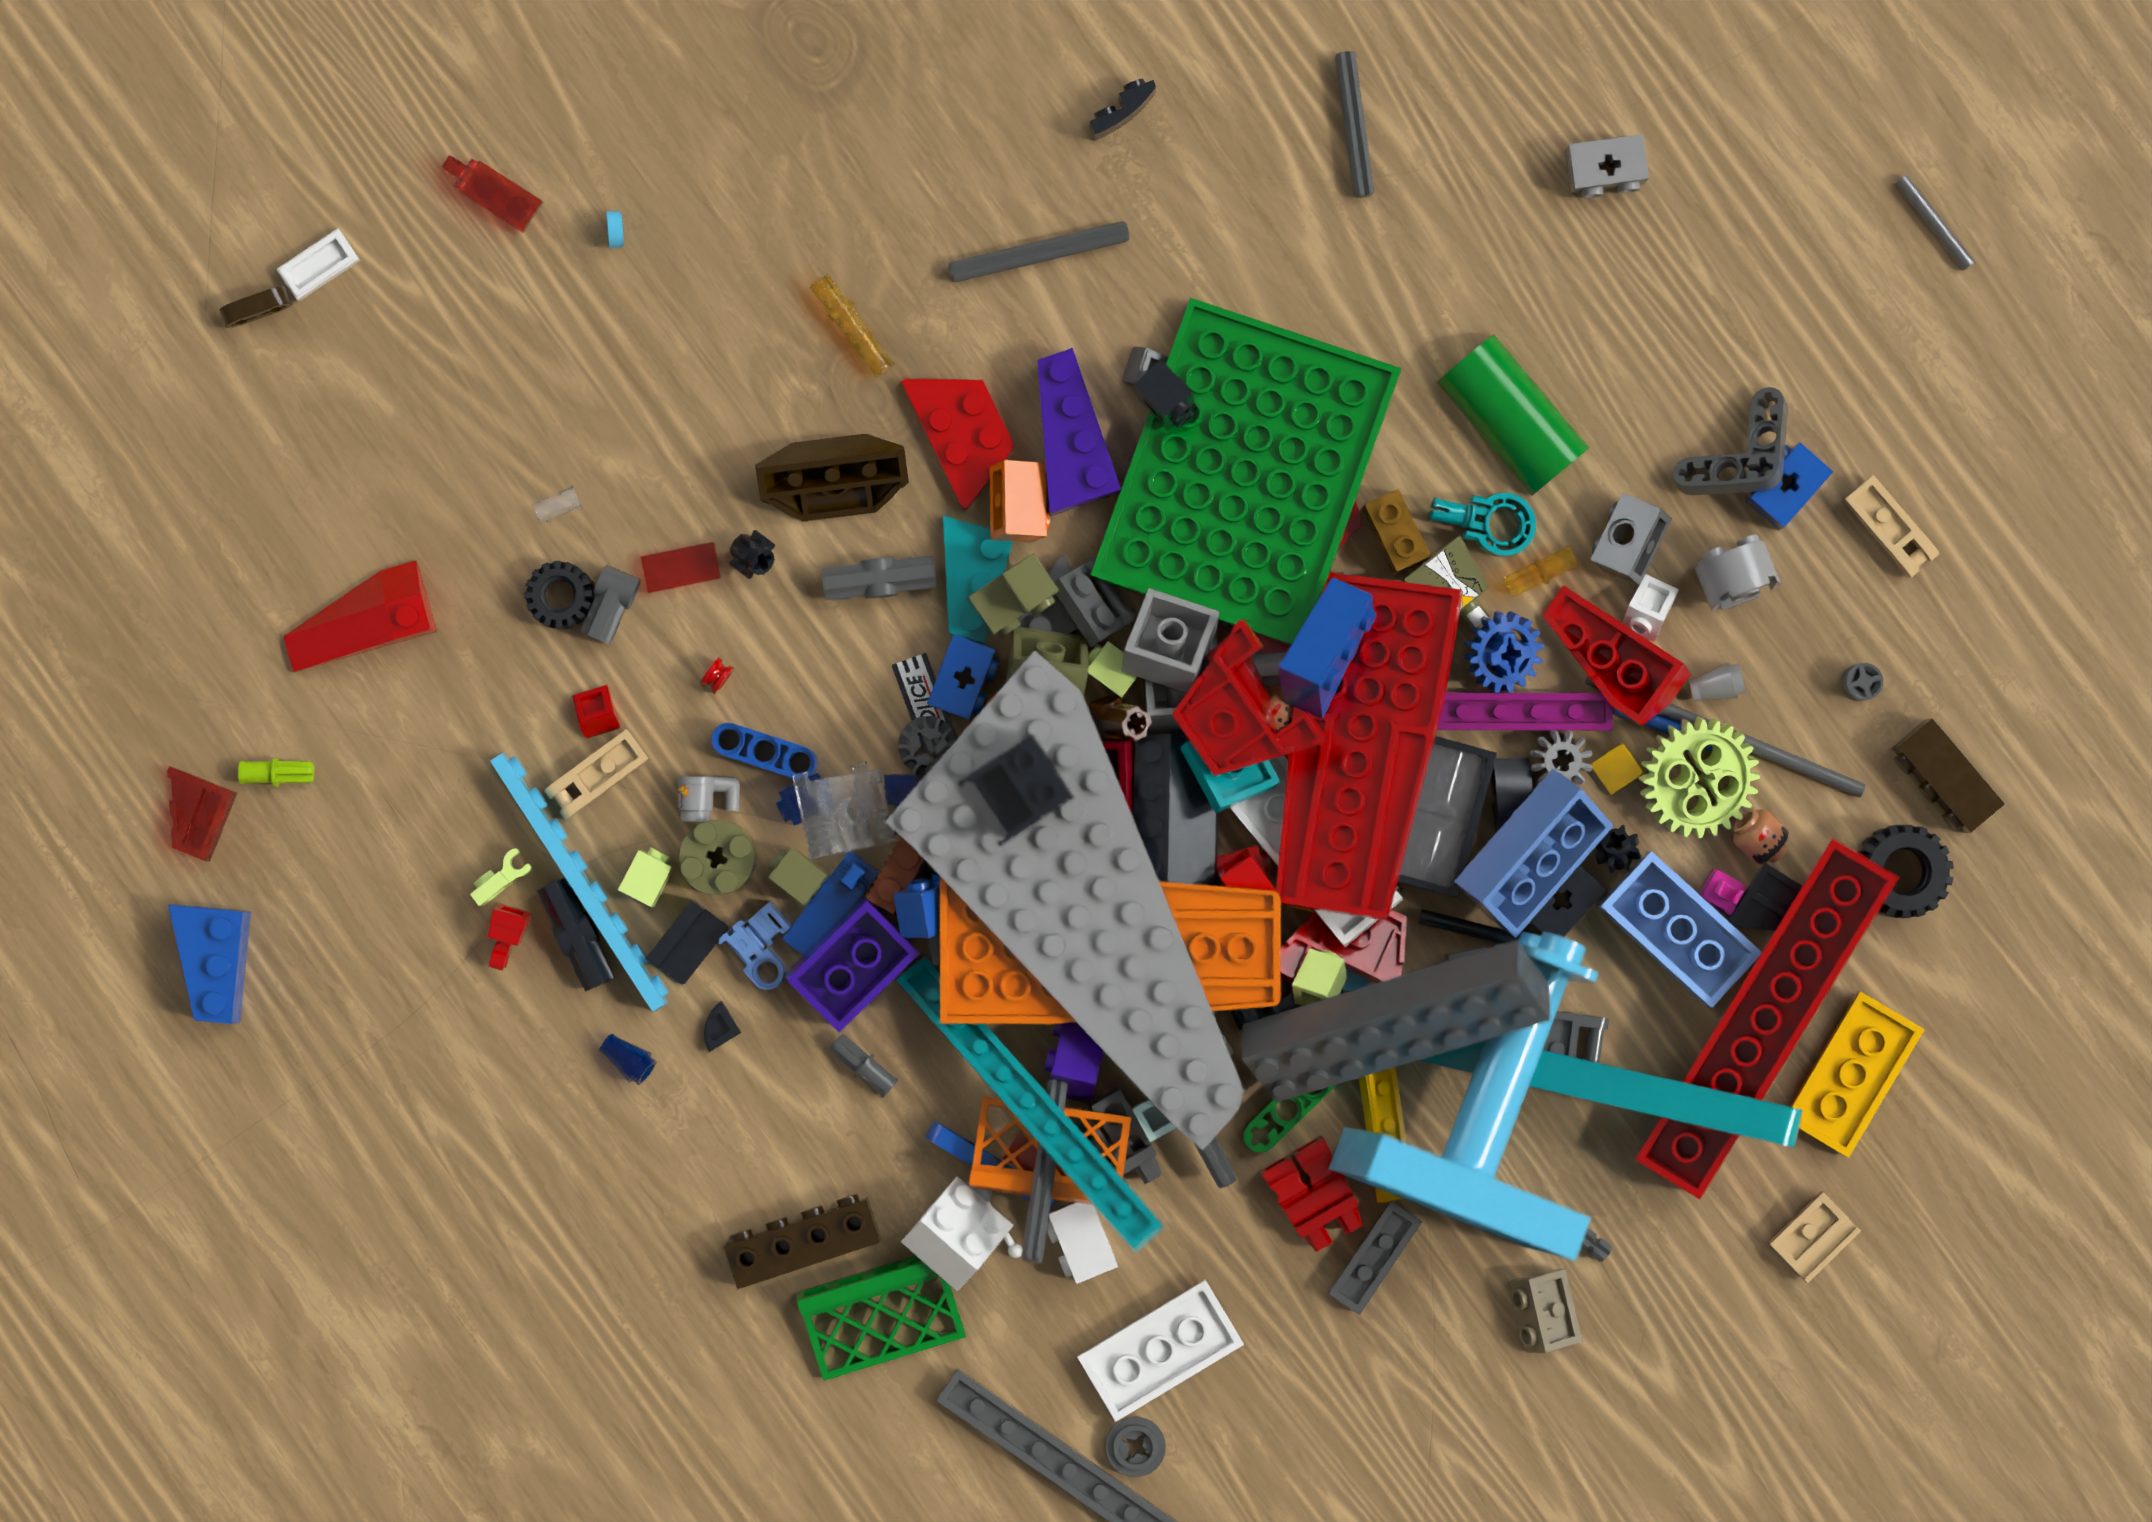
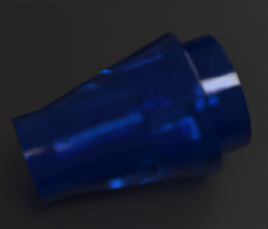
M613 1033L605 1039L599 1049L629 1083L633 1081L637 1085L642 1084L648 1078L657 1062L651 1057V1052L631 1044Z

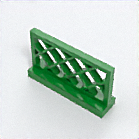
M915 1255L798 1291L797 1304L803 1316L823 1381L965 1338V1329L951 1285L940 1277L943 1291L937 1302L919 1294L918 1292L925 1281L940 1276ZM916 1284L914 1290L907 1288L908 1286ZM899 1290L910 1296L901 1313L883 1305L889 1292ZM881 1295L878 1302L871 1299L873 1297ZM945 1297L947 1299L949 1309L942 1306ZM915 1299L933 1308L925 1325L906 1316ZM863 1301L874 1307L866 1324L847 1316L853 1303ZM845 1306L842 1312L836 1310L837 1308ZM879 1310L898 1319L889 1336L870 1327ZM940 1311L953 1318L956 1330L940 1334L929 1327L937 1312ZM827 1312L839 1319L830 1335L815 1328L812 1316ZM843 1321L862 1330L853 1347L834 1338ZM902 1322L921 1331L914 1343L905 1345L893 1339ZM866 1333L885 1342L879 1354L869 1356L858 1350ZM925 1334L932 1336L931 1338L923 1340ZM819 1338L826 1341L823 1348L821 1347ZM831 1344L849 1352L843 1365L828 1369L825 1354ZM890 1345L896 1347L895 1349L888 1350ZM854 1355L861 1358L859 1360L851 1362Z

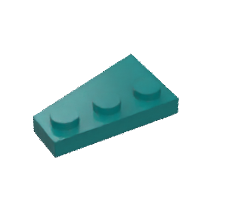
M943 516L949 634H955L985 644L988 630L966 598L1005 572L1013 542L991 540L989 528Z

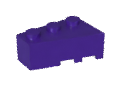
M1078 1022L1057 1023L1053 1030V1036L1059 1037L1057 1050L1049 1049L1044 1071L1051 1072L1050 1080H1061L1067 1083V1099L1090 1104L1103 1049Z

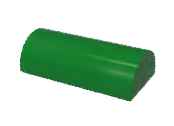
M1495 334L1475 348L1437 382L1532 496L1589 449V446Z

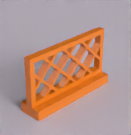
M982 1096L969 1186L974 1189L1031 1196L1034 1172L1024 1171L1015 1158L1032 1145L1037 1150V1141L998 1098ZM989 1106L1005 1108L1013 1118V1121L995 1133L987 1122ZM1064 1108V1113L1068 1118H1079L1088 1130L1083 1135L1086 1138L1090 1135L1093 1136L1104 1151L1101 1155L1104 1158L1106 1156L1109 1157L1117 1168L1116 1172L1123 1179L1131 1117ZM1086 1120L1100 1122L1097 1123L1095 1126L1091 1127ZM1106 1123L1123 1125L1121 1139L1110 1148H1107L1095 1133L1096 1130ZM1017 1124L1029 1142L1011 1154L999 1137ZM987 1128L988 1131L991 1133L992 1137H990L988 1140L984 1142L985 1131ZM996 1140L1008 1158L997 1166L981 1165L983 1149ZM1119 1147V1155L1117 1162V1160L1114 1158L1111 1152H1113L1116 1148ZM1012 1161L1017 1169L1003 1167ZM1057 1169L1055 1170L1051 1199L1093 1205L1069 1177L1061 1176Z

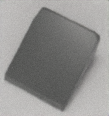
M1133 347L1122 381L1134 385L1161 359L1167 363L1169 357L1148 348Z

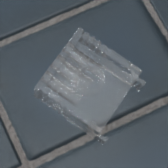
M861 762L851 766L853 774L814 781L808 779V771L792 776L802 824L805 825L803 829L806 832V843L809 845L810 860L873 849L896 842L895 837L892 836L894 831L885 823L890 816L888 815V803L880 769L868 771L867 762Z

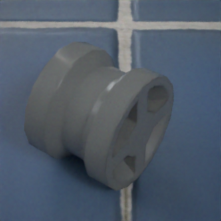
M1869 663L1856 664L1844 672L1841 680L1842 689L1852 700H1870L1881 692L1883 676L1875 665Z

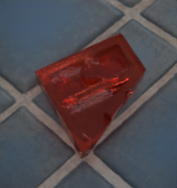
M169 766L167 775L171 779L172 800L169 801L170 816L173 819V827L171 829L172 848L210 862L237 792L176 767Z

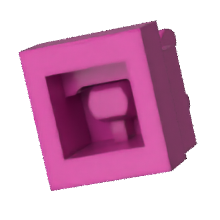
M1712 868L1699 895L1714 908L1731 916L1747 886Z

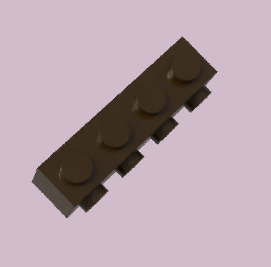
M858 1193L836 1200L838 1204L836 1208L824 1211L822 1205L802 1211L803 1219L788 1223L787 1217L766 1223V1231L753 1235L752 1230L747 1229L730 1235L732 1242L727 1243L724 1246V1250L737 1290L880 1243L882 1239L868 1197L859 1199Z

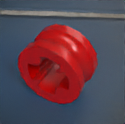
M719 657L700 681V685L703 687L709 685L714 695L719 692L734 670L732 666L725 667L722 664L723 660Z

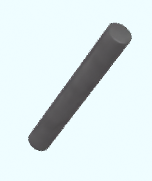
M1906 174L1897 181L1895 185L1964 271L1971 266L1975 260Z

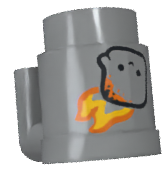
M677 777L678 810H681L680 821H710V811H713V792H725V811H739L740 784L738 779L734 777Z

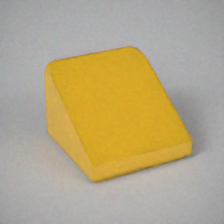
M1623 743L1618 744L1590 764L1593 766L1592 770L1610 795L1644 774Z

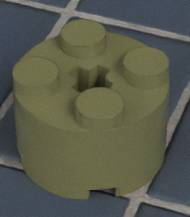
M712 820L697 825L686 835L680 848L679 863L681 873L695 889L710 895H726L739 890L750 881L756 869L757 853L754 842L742 827L727 821ZM721 847L724 849L723 856L728 858L727 863L719 864L715 868L713 867L714 860L709 858L711 851L717 852Z

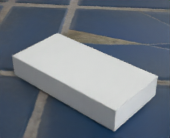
M338 228L277 268V271L296 300L301 301L361 260Z

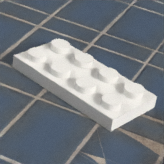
M1206 1279L1079 1354L1077 1358L1114 1420L1118 1421L1243 1346L1244 1343Z

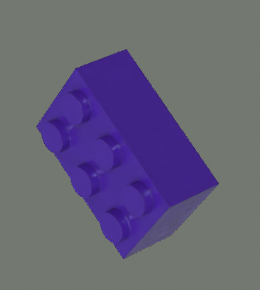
M863 896L785 973V977L840 1032L920 953L907 938L901 937L900 931Z

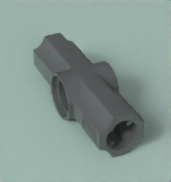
M933 556L910 557L894 560L893 557L863 560L861 564L822 568L825 600L833 601L865 596V599L896 596L898 592L937 588Z

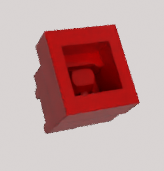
M501 903L493 909L487 938L497 940V942L495 943L488 967L503 971L504 967H507L511 945L518 946L522 942L525 929L530 922L531 912Z

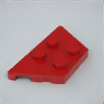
M902 380L901 383L964 511L972 505L985 485L989 483V467L1006 460L1015 449V445L983 380Z

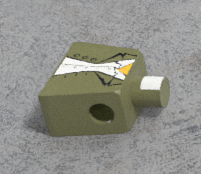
M1460 536L1402 581L1461 589L1463 596L1460 615L1470 627H1477L1481 624L1483 616L1487 618L1490 616L1476 599L1489 587Z

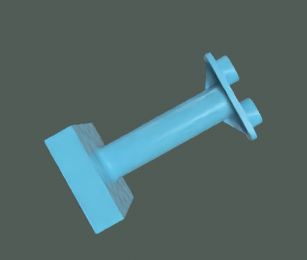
M1521 931L1518 941L1550 985L1551 1021L1485 1040L1448 1141L1440 1157L1382 1134L1344 1127L1328 1169L1526 1248L1575 1261L1591 1217L1496 1180V1172L1568 981L1595 983L1598 973L1580 965L1586 947L1548 932H1543L1542 937Z

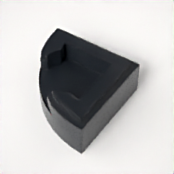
M723 1001L711 1010L705 1023L704 1040L709 1052L742 1033Z

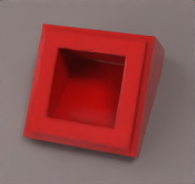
M608 685L572 695L578 723L585 738H591L620 728Z

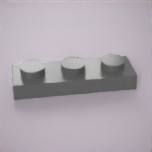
M1389 1201L1328 1294L1360 1315L1422 1221L1395 1202Z

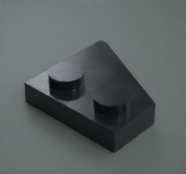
M1764 863L1759 868L1727 921L1734 927L1776 931L1803 886L1767 863Z

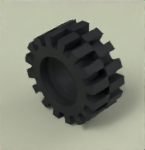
M554 561L553 563L542 564L540 569H535L532 572L533 576L526 583L527 591L524 592V596L527 600L526 606L537 621L554 629L572 628L575 624L579 625L583 622L582 619L587 616L594 600V587L590 582V578L582 569L569 562ZM555 581L569 583L574 591L573 601L565 609H553L546 601V590Z

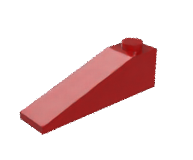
M415 560L380 570L283 636L293 672L437 632L418 561Z
M1564 585L1542 614L1609 704L1641 726L1670 705L1691 675L1683 662Z

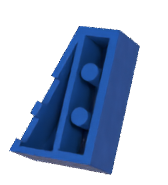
M1332 577L1279 665L1282 698L1285 703L1323 719L1348 665L1357 651L1364 632H1368L1374 623L1376 611L1373 609V597L1371 594Z
M168 905L194 1020L227 1024L240 1023L251 911Z

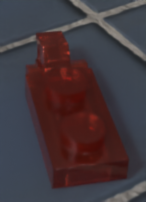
M449 155L442 165L444 171L457 178L454 187L462 195L522 233L525 232L543 203L538 197L481 161L477 162L471 158L468 164L465 165Z

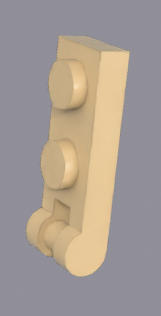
M1874 475L1870 476L1843 499L1908 578L1911 579L1920 572L1919 567L1927 560L1931 562L1939 555L1937 548ZM1912 541L1916 545L1917 550L1909 556L1903 550V547Z
M626 729L548 786L544 792L550 800L553 798L561 807L560 814L567 821L650 760V758L631 732ZM573 783L582 793L574 800L566 790Z

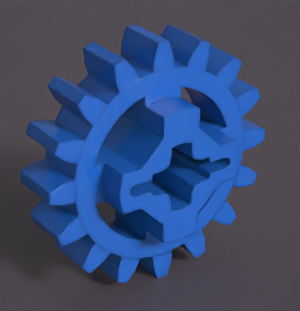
M1495 611L1493 621L1483 616L1481 618L1483 625L1481 629L1471 627L1470 630L1475 637L1474 640H1465L1464 644L1471 648V653L1465 654L1463 660L1473 663L1467 669V672L1477 677V684L1483 687L1488 686V689L1497 693L1501 688L1511 693L1514 689V683L1525 687L1526 681L1524 677L1526 675L1533 677L1537 675L1532 666L1534 663L1540 664L1543 662V659L1536 656V651L1543 649L1544 644L1534 640L1539 636L1540 631L1530 627L1532 621L1524 617L1519 618V614L1508 611L1507 615ZM1511 629L1517 631L1521 640L1516 639L1515 633L1511 632ZM1485 664L1492 665V670L1496 672V675H1493Z

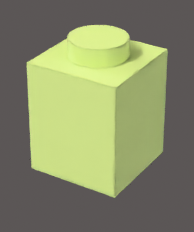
M1107 641L1104 647L1096 644L1088 655V675L1122 699L1137 679V676L1122 672L1124 652L1109 641Z
M650 847L648 852L638 850L618 890L650 907H655L675 869L674 866L668 864L670 856Z
M1309 948L1292 984L1295 1004L1304 1006L1339 995L1347 979L1345 960L1331 951L1320 952Z

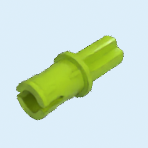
M273 758L272 761L240 760L238 765L240 784L272 783L273 787H278L279 783H312L315 777V768L311 761H279V758Z

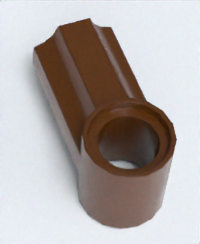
M1118 695L1105 696L1089 704L1093 722L1102 742L1119 738L1136 741L1147 736L1148 727L1152 724L1148 711H1142L1138 706L1123 704L1121 697Z

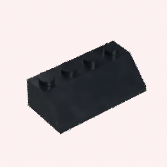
M1147 734V736L1135 741L1133 819L1159 881L1217 886L1218 812H1214L1180 749L1190 740L1186 735Z

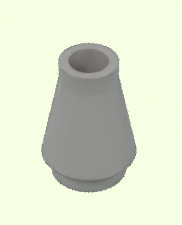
M1728 662L1696 679L1689 680L1694 702L1738 698L1737 694L1746 692L1739 663L1730 666Z

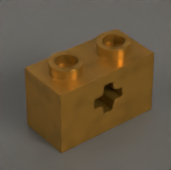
M1399 488L1366 503L1362 507L1394 575L1431 556Z

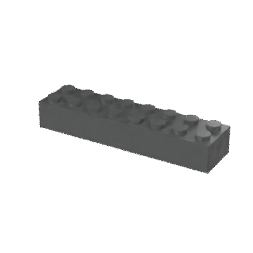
M1516 940L1243 1024L1242 1060L1273 1100L1279 1102L1551 1021L1550 985L1520 942Z

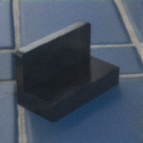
M691 900L645 959L656 968L660 967L680 984H685L719 942V938L727 932L728 926L696 900Z

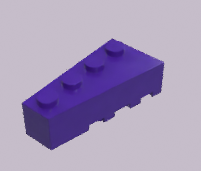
M1073 348L1037 360L1050 517L1119 494L1121 491Z

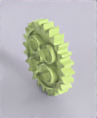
M1698 716L1693 727L1689 721L1682 719L1680 731L1669 725L1668 732L1670 737L1665 739L1657 735L1656 739L1660 747L1658 749L1653 747L1646 749L1653 758L1652 761H1641V765L1649 770V774L1639 776V780L1649 785V787L1643 789L1640 794L1646 799H1651L1646 804V809L1651 812L1657 811L1654 819L1661 824L1666 822L1665 827L1671 832H1674L1679 827V833L1684 837H1688L1692 830L1695 836L1702 838L1706 828L1709 833L1716 836L1718 824L1729 830L1731 829L1729 818L1734 816L1742 820V814L1738 809L1741 806L1752 807L1746 796L1747 794L1758 793V790L1750 785V781L1760 779V775L1751 771L1750 768L1756 766L1759 761L1754 757L1748 756L1753 751V746L1748 743L1742 744L1745 736L1738 731L1733 733L1734 727L1725 723L1720 726V721L1715 718H1711L1707 725L1705 719ZM1712 744L1713 750L1711 755L1707 759L1701 760L1703 748ZM1685 750H1688L1693 766L1703 772L1700 778L1706 788L1713 794L1716 800L1714 805H1711L1707 791L1696 783L1699 777L1693 767L1686 761L1683 755ZM1681 764L1679 776L1670 780L1669 772L1671 768ZM1729 775L1730 781L1728 786L1724 790L1718 791L1720 779ZM1698 795L1697 805L1693 809L1687 810L1686 803L1688 799Z

